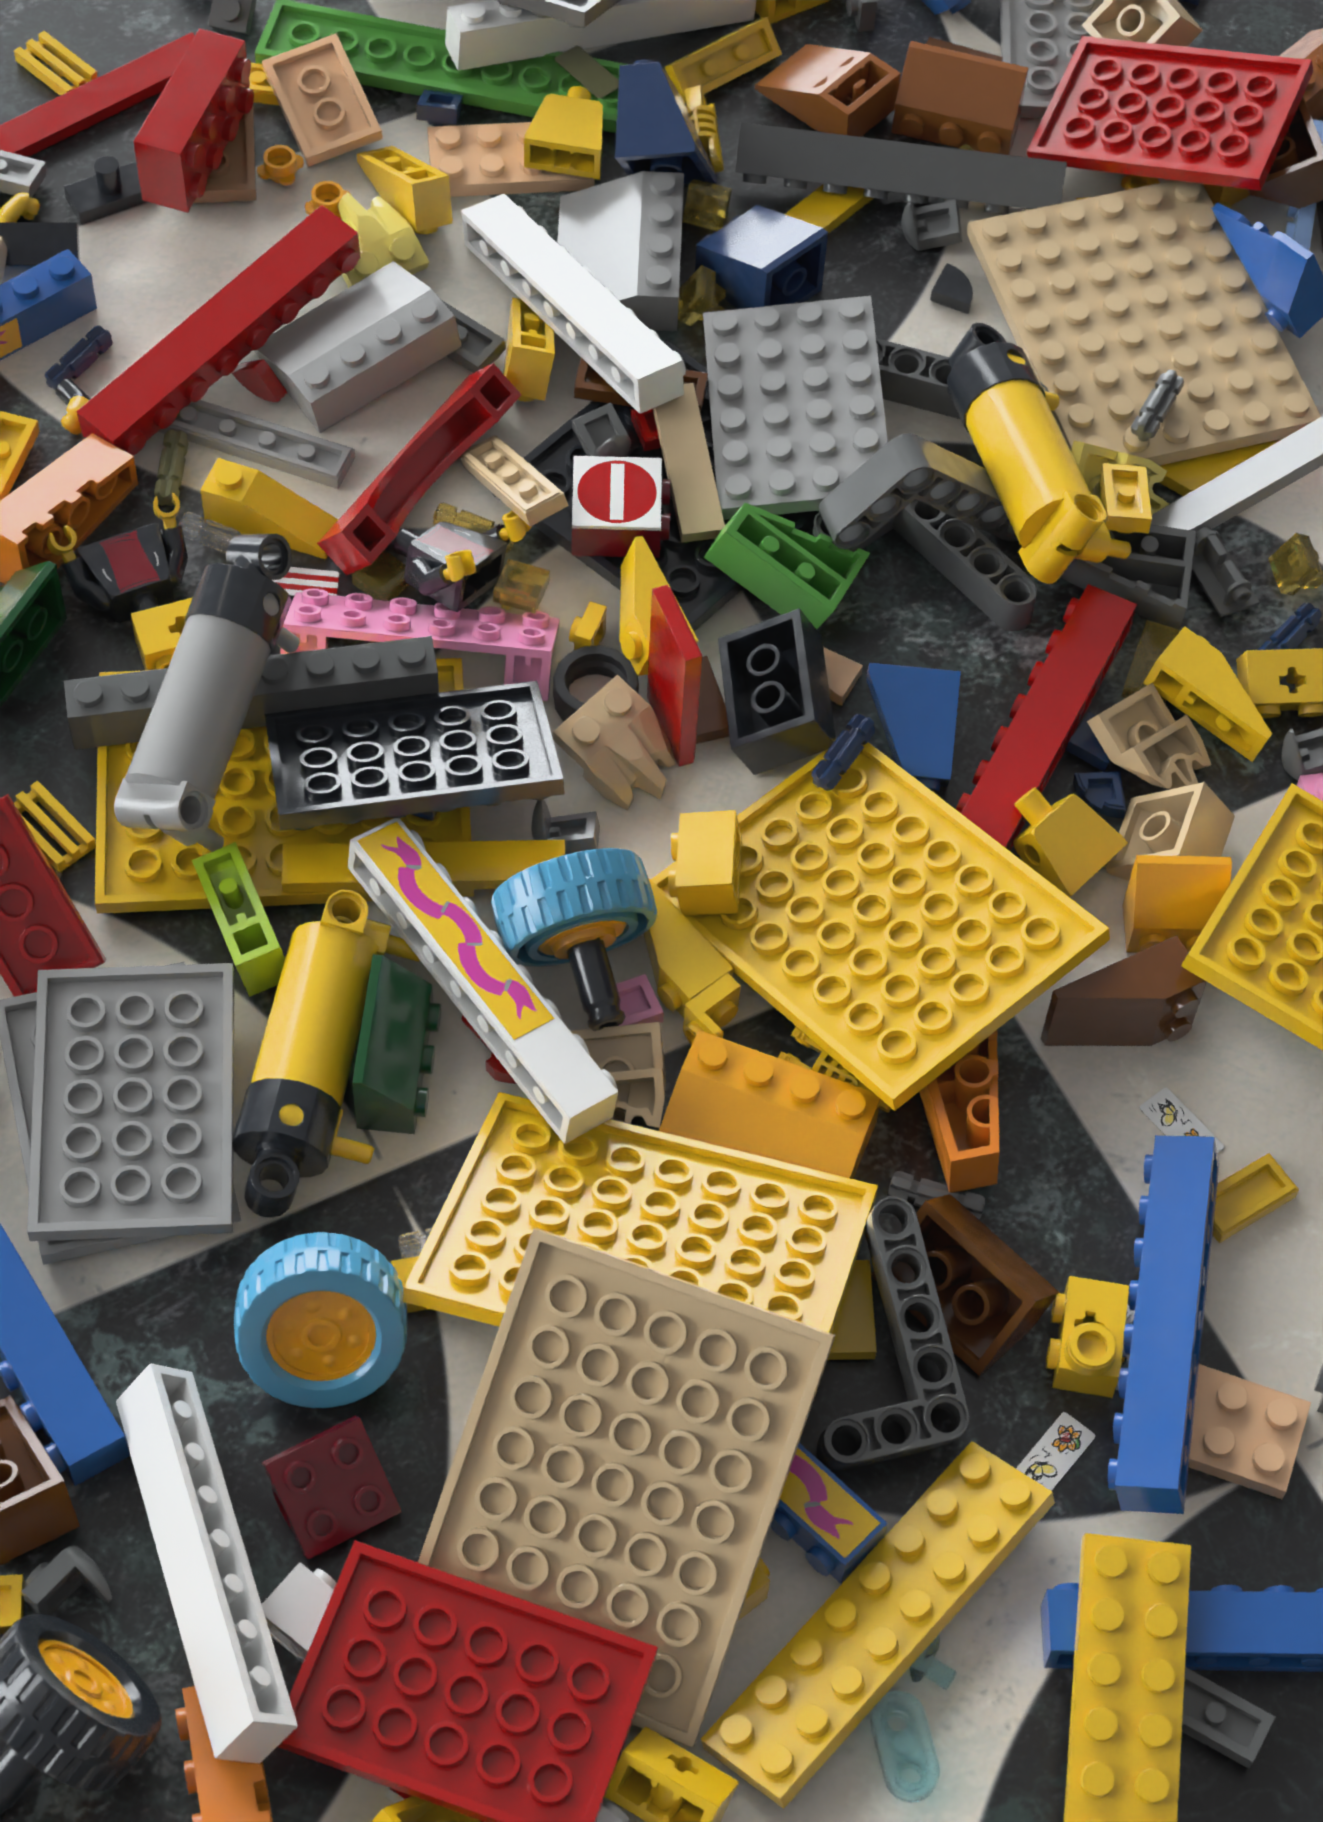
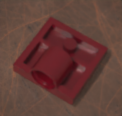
M358 1416L335 1425L262 1462L272 1484V1493L287 1525L293 1531L306 1559H310L402 1512L362 1421Z

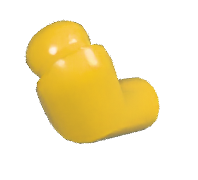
M16 193L0 208V223L17 222L20 216L27 220L34 219V215H37L40 208L39 201L36 198L29 197V193Z

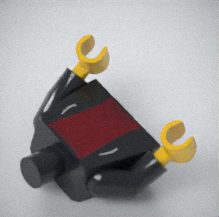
M172 493L175 508L169 513H164L159 509L157 496L153 501V511L159 519L163 520L164 528L160 529L158 523L155 522L77 548L78 556L73 551L77 536L71 527L67 525L63 527V532L69 541V545L65 547L58 545L53 534H49L47 538L48 549L53 554L62 556L64 562L60 565L75 596L79 600L99 611H107L111 618L119 623L130 620L131 613L175 602L173 589L182 583L188 562L182 525H177L176 516L180 511V501L176 494Z
M510 511L502 517L505 527L497 525L483 533L449 522H439L421 535L404 528L396 536L393 550L407 557L404 573L406 583L416 588L422 595H428L449 609L459 612L501 581L507 545L510 543V540L512 542L522 540L532 526L530 527L517 514Z

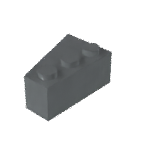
M1152 524L1149 533L1133 532L1125 534L1108 530L1111 539L1130 543L1131 554L1128 558L1120 559L1107 556L1099 563L1074 559L1060 576L1061 579L1082 589H1086L1087 585L1090 584L1136 603V614L1179 633L1187 610L1196 531Z

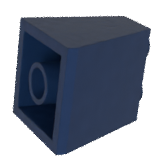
M642 59L635 61L633 64L620 65L615 159L628 176L642 171L684 173L683 188L717 185V176L685 103L660 62Z
M756 205L744 214L735 216L729 224L714 234H708L696 245L695 274L736 309L803 303L822 290L828 232L822 227Z

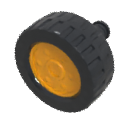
M31 1614L22 1617L0 1639V1738L7 1744L0 1752V1822L5 1817V1811L15 1805L40 1772L81 1790L98 1792L115 1787L141 1759L157 1737L161 1727V1713L158 1703L139 1674L119 1654L89 1632L70 1622L49 1615Z

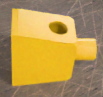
M581 86L571 87L568 90L567 96L546 95L524 136V167L600 180L603 105L599 101L591 100V93Z
M1034 787L1014 804L1030 824L1014 839V848L1024 863L1068 897H1071L1128 844L1122 835L1077 795L1070 794L1051 806L1039 790Z

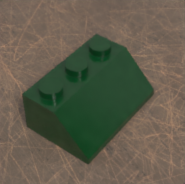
M50 561L16 571L6 585L0 586V708L67 619L57 566Z
M373 954L352 1080L357 1129L415 1134L417 1116L426 1117L429 1088L422 1087L424 1074L433 1073L435 1045H428L430 1032H439L441 1004L433 1003V987L431 983L387 957Z

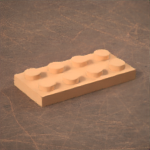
M531 122L427 127L430 166L449 175L451 197L579 191L595 186V179L525 168L524 136Z

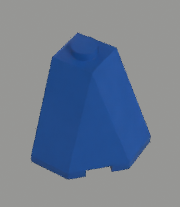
M869 663L866 681L895 763L934 793L939 792L940 786L948 787L952 773L961 671Z

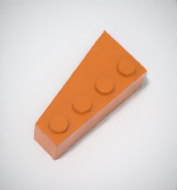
M92 433L0 501V582L6 585L16 571L47 561L56 564L58 569L64 561L62 556L55 555L48 549L47 538L49 534H53L58 545L65 547L69 545V541L63 532V527L65 525L71 527L77 536L76 544L73 547V551H75L138 485L134 456Z
M997 1030L919 1091L949 1193L994 1185L998 1181L999 1099Z
M195 1686L182 1688L185 1707L175 1709L180 1741L190 1740L193 1759L183 1761L188 1793H198L201 1812L192 1814V1821L273 1822L263 1761L259 1764L215 1759Z

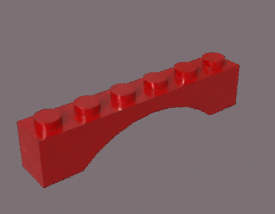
M494 363L469 375L317 544L346 576L371 565L397 536L406 517L427 490L474 442L502 418L518 400L521 393Z

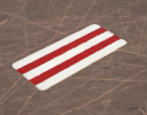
M290 567L286 576L273 581L279 584L291 596H295L297 592H302L306 589H322L327 591L329 595L337 596L339 572Z

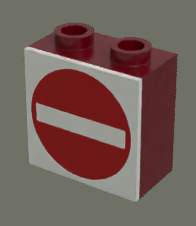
M574 456L571 556L625 557L634 538L643 536L654 558H660V540H669L670 514L661 513V505H669L670 479H662V458Z

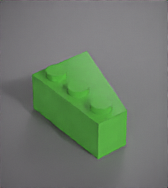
M744 503L723 527L704 558L782 615L800 608L813 626L818 629L835 611L870 553L859 548L855 552L848 549H839L832 543L833 540L830 536L820 533L815 537L795 529V522Z

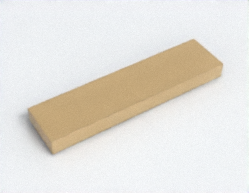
M693 383L683 384L684 395L653 408L667 478L670 479V492L681 543L715 539L725 526Z
M496 435L467 449L460 456L464 468L530 527L569 506L564 493Z

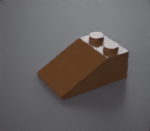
M1176 935L1053 990L1040 1039L1045 1046H1152L1165 1039L1170 1042L1176 1041L1192 1029L1207 981L1181 967L1189 952Z
M11 1395L0 1400V1565H3L36 1547L53 1541L61 1535L80 1527L62 1476Z

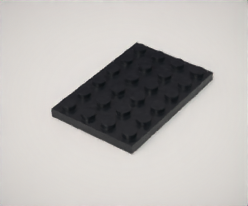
M538 681L265 714L280 831L289 829L308 830L314 826L337 823L355 824L362 820L384 817L403 818L409 814L431 811L450 812L456 808L478 805L497 806L503 802L525 799L544 800L550 796L565 794L564 778Z

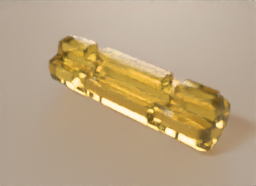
M445 502L439 503L433 514V525L439 522H449L479 533L495 527L494 521L463 509L459 513L457 512L458 507ZM510 540L506 553L510 552L515 542Z

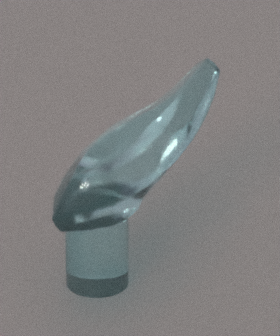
M940 1633L909 1668L912 1682H920L924 1676L947 1690L957 1671L934 1658L940 1646Z

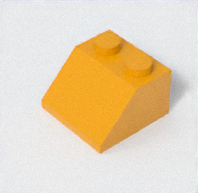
M1137 855L1122 904L1126 953H1138L1176 935L1186 950L1190 952L1231 884V857Z

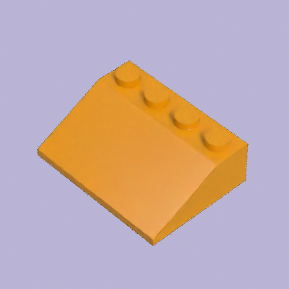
M698 1030L680 1070L659 1131L854 1179L876 1125L881 1099L871 1091Z

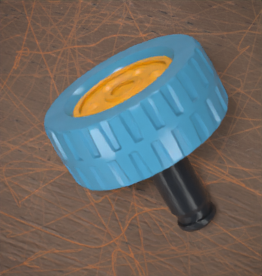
M619 848L580 851L531 866L513 875L498 886L492 895V910L498 934L504 942L506 952L517 965L521 964L528 967L570 963L583 1010L589 1018L587 1021L588 1027L593 1031L604 1029L603 1027L619 1026L622 1024L626 1016L624 1011L620 1009L621 999L607 952L641 936L656 921L657 908L642 859L630 850Z
M324 1231L302 1234L285 1239L267 1249L246 1270L244 1279L240 1282L237 1291L234 1312V1335L236 1351L239 1354V1361L243 1369L266 1393L283 1402L302 1407L331 1408L347 1405L375 1392L398 1368L407 1343V1305L403 1302L404 1288L402 1281L398 1278V1272L377 1249L359 1239L342 1234Z

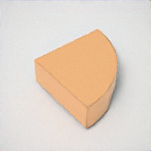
M823 647L830 699L842 706L862 675L863 665Z

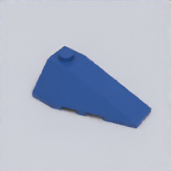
M1217 203L1212 207V210L1267 308L1266 318L1280 332L1287 329L1300 339L1323 318V273L1314 254L1288 235L1277 231L1272 236L1265 224L1257 221L1252 226L1243 214Z

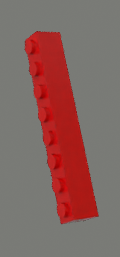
M319 206L77 410L82 436L86 438L93 433L125 452L136 455L142 450L147 440L160 429L169 427L175 421L180 410L191 402L195 403L202 399L210 386L222 376L231 374L244 357L251 351L260 349L272 333L283 324L292 322L299 313V310L313 298L321 297L334 280L341 274L350 272L361 258L358 232L325 206Z
M1090 584L1087 585L1080 599L1073 597L1069 602L1063 617V622L1066 625L1062 631L1058 629L1053 631L1045 653L1048 654L1044 663L1037 661L1034 665L1027 683L1031 688L1027 695L1018 694L1009 718L1013 719L1008 728L1004 726L999 728L991 746V751L994 752L991 760L982 759L972 781V784L976 785L971 795L963 793L956 807L958 812L1010 852L1014 846V839L1020 835L1027 822L1014 804L1034 787L1041 794L1043 793L1065 752L1069 740L1076 732L1131 630L1137 604Z

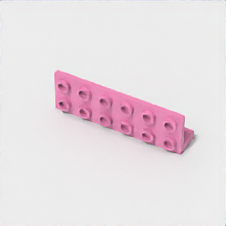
M306 589L295 594L283 627L300 640L298 649L292 653L328 649L329 637L386 642L432 636L434 648L506 655L504 684L538 681L542 700L548 701L552 653L559 630L560 619L552 618L547 613L541 611H528L522 615L505 613V610L502 608L487 606L479 610L461 609L459 612H455L441 603H437L435 606L417 604L415 600L404 597L384 601L374 600L372 596L364 593H352L345 597L329 595L327 591L322 589ZM281 648L280 654H287V652Z

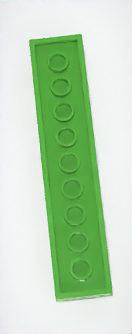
M276 0L255 50V62L262 64V61L337 33L359 83L362 85L419 96L422 95L424 89L463 95V104L529 117L535 116L546 95L567 96L568 90L571 87H584L555 61V57L564 52L558 51L541 57L458 71L445 46L446 30L290 0ZM594 58L618 80L620 65H629ZM618 89L601 99H598L591 93V100L599 101L603 105L602 130L616 133Z

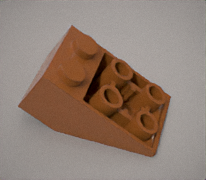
M806 44L755 84V90L817 132L861 137L895 110L901 73L868 52Z

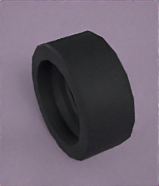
M601 645L584 646L568 653L558 663L553 676V698L555 710L563 722L585 704L570 694L569 687L575 680L586 675L599 674L613 679L618 674L639 694L638 676L630 660L616 649Z

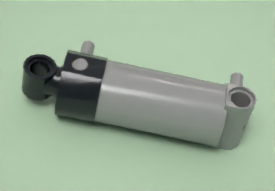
M277 533L237 535L230 541L227 547V564H209L203 570L184 620L186 623L127 774L123 778L115 798L114 812L122 826L140 829H160L183 845L190 846L199 843L211 852L223 847L224 838L208 827L214 811L212 809L216 801L214 798L268 657L273 652L275 645H278L287 653H292L298 649L300 643L297 636L283 627L292 603L290 594L273 581L286 576L292 562L289 543L283 536Z

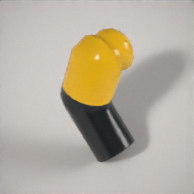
M65 379L58 384L55 391L56 395L68 405L66 408L68 413L62 417L61 425L70 433L78 435L81 433V428L76 411L91 398L71 379Z

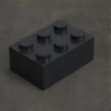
M800 608L718 638L731 750L754 775L817 754L831 747L836 740L822 636Z

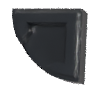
M946 263L931 291L930 301L969 314L973 297L972 285L961 270Z

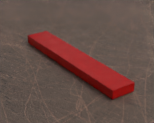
M194 33L186 34L1 124L0 150L29 157L162 92L195 36Z

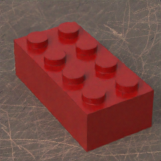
M200 28L133 141L143 201L188 213L196 198L200 199L203 196L210 173L213 169L217 170L219 168L223 150L228 141L232 142L235 139L241 118L244 113L248 114L251 111L254 103V90L250 89L249 82L251 61L247 59L245 40Z

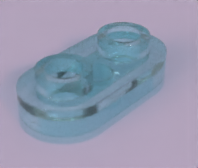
M904 1691L888 1692L873 1708L870 1718V1727L884 1782L889 1792L897 1799L910 1803L919 1802L932 1794L940 1775L939 1762L925 1710L920 1701L910 1693ZM891 1717H899L905 1721L906 1728L902 1731H895L889 1727L887 1720ZM907 1768L914 1769L920 1775V1780L916 1783H908L902 1778L901 1772Z

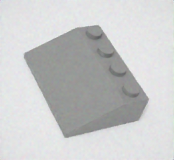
M642 171L560 196L557 244L564 246L570 256L581 266L587 267L592 276L603 287H608L614 297L626 308L632 309L637 318L649 330L677 331L684 173Z
M392 261L271 334L267 342L260 349L254 351L260 359H264L290 397L318 432L321 433L462 347L455 316L432 288Z

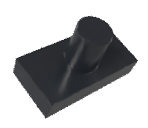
M101 156L94 162V176L64 186L65 197L81 225L146 203V201L142 200L137 162L119 167L118 160L112 156Z

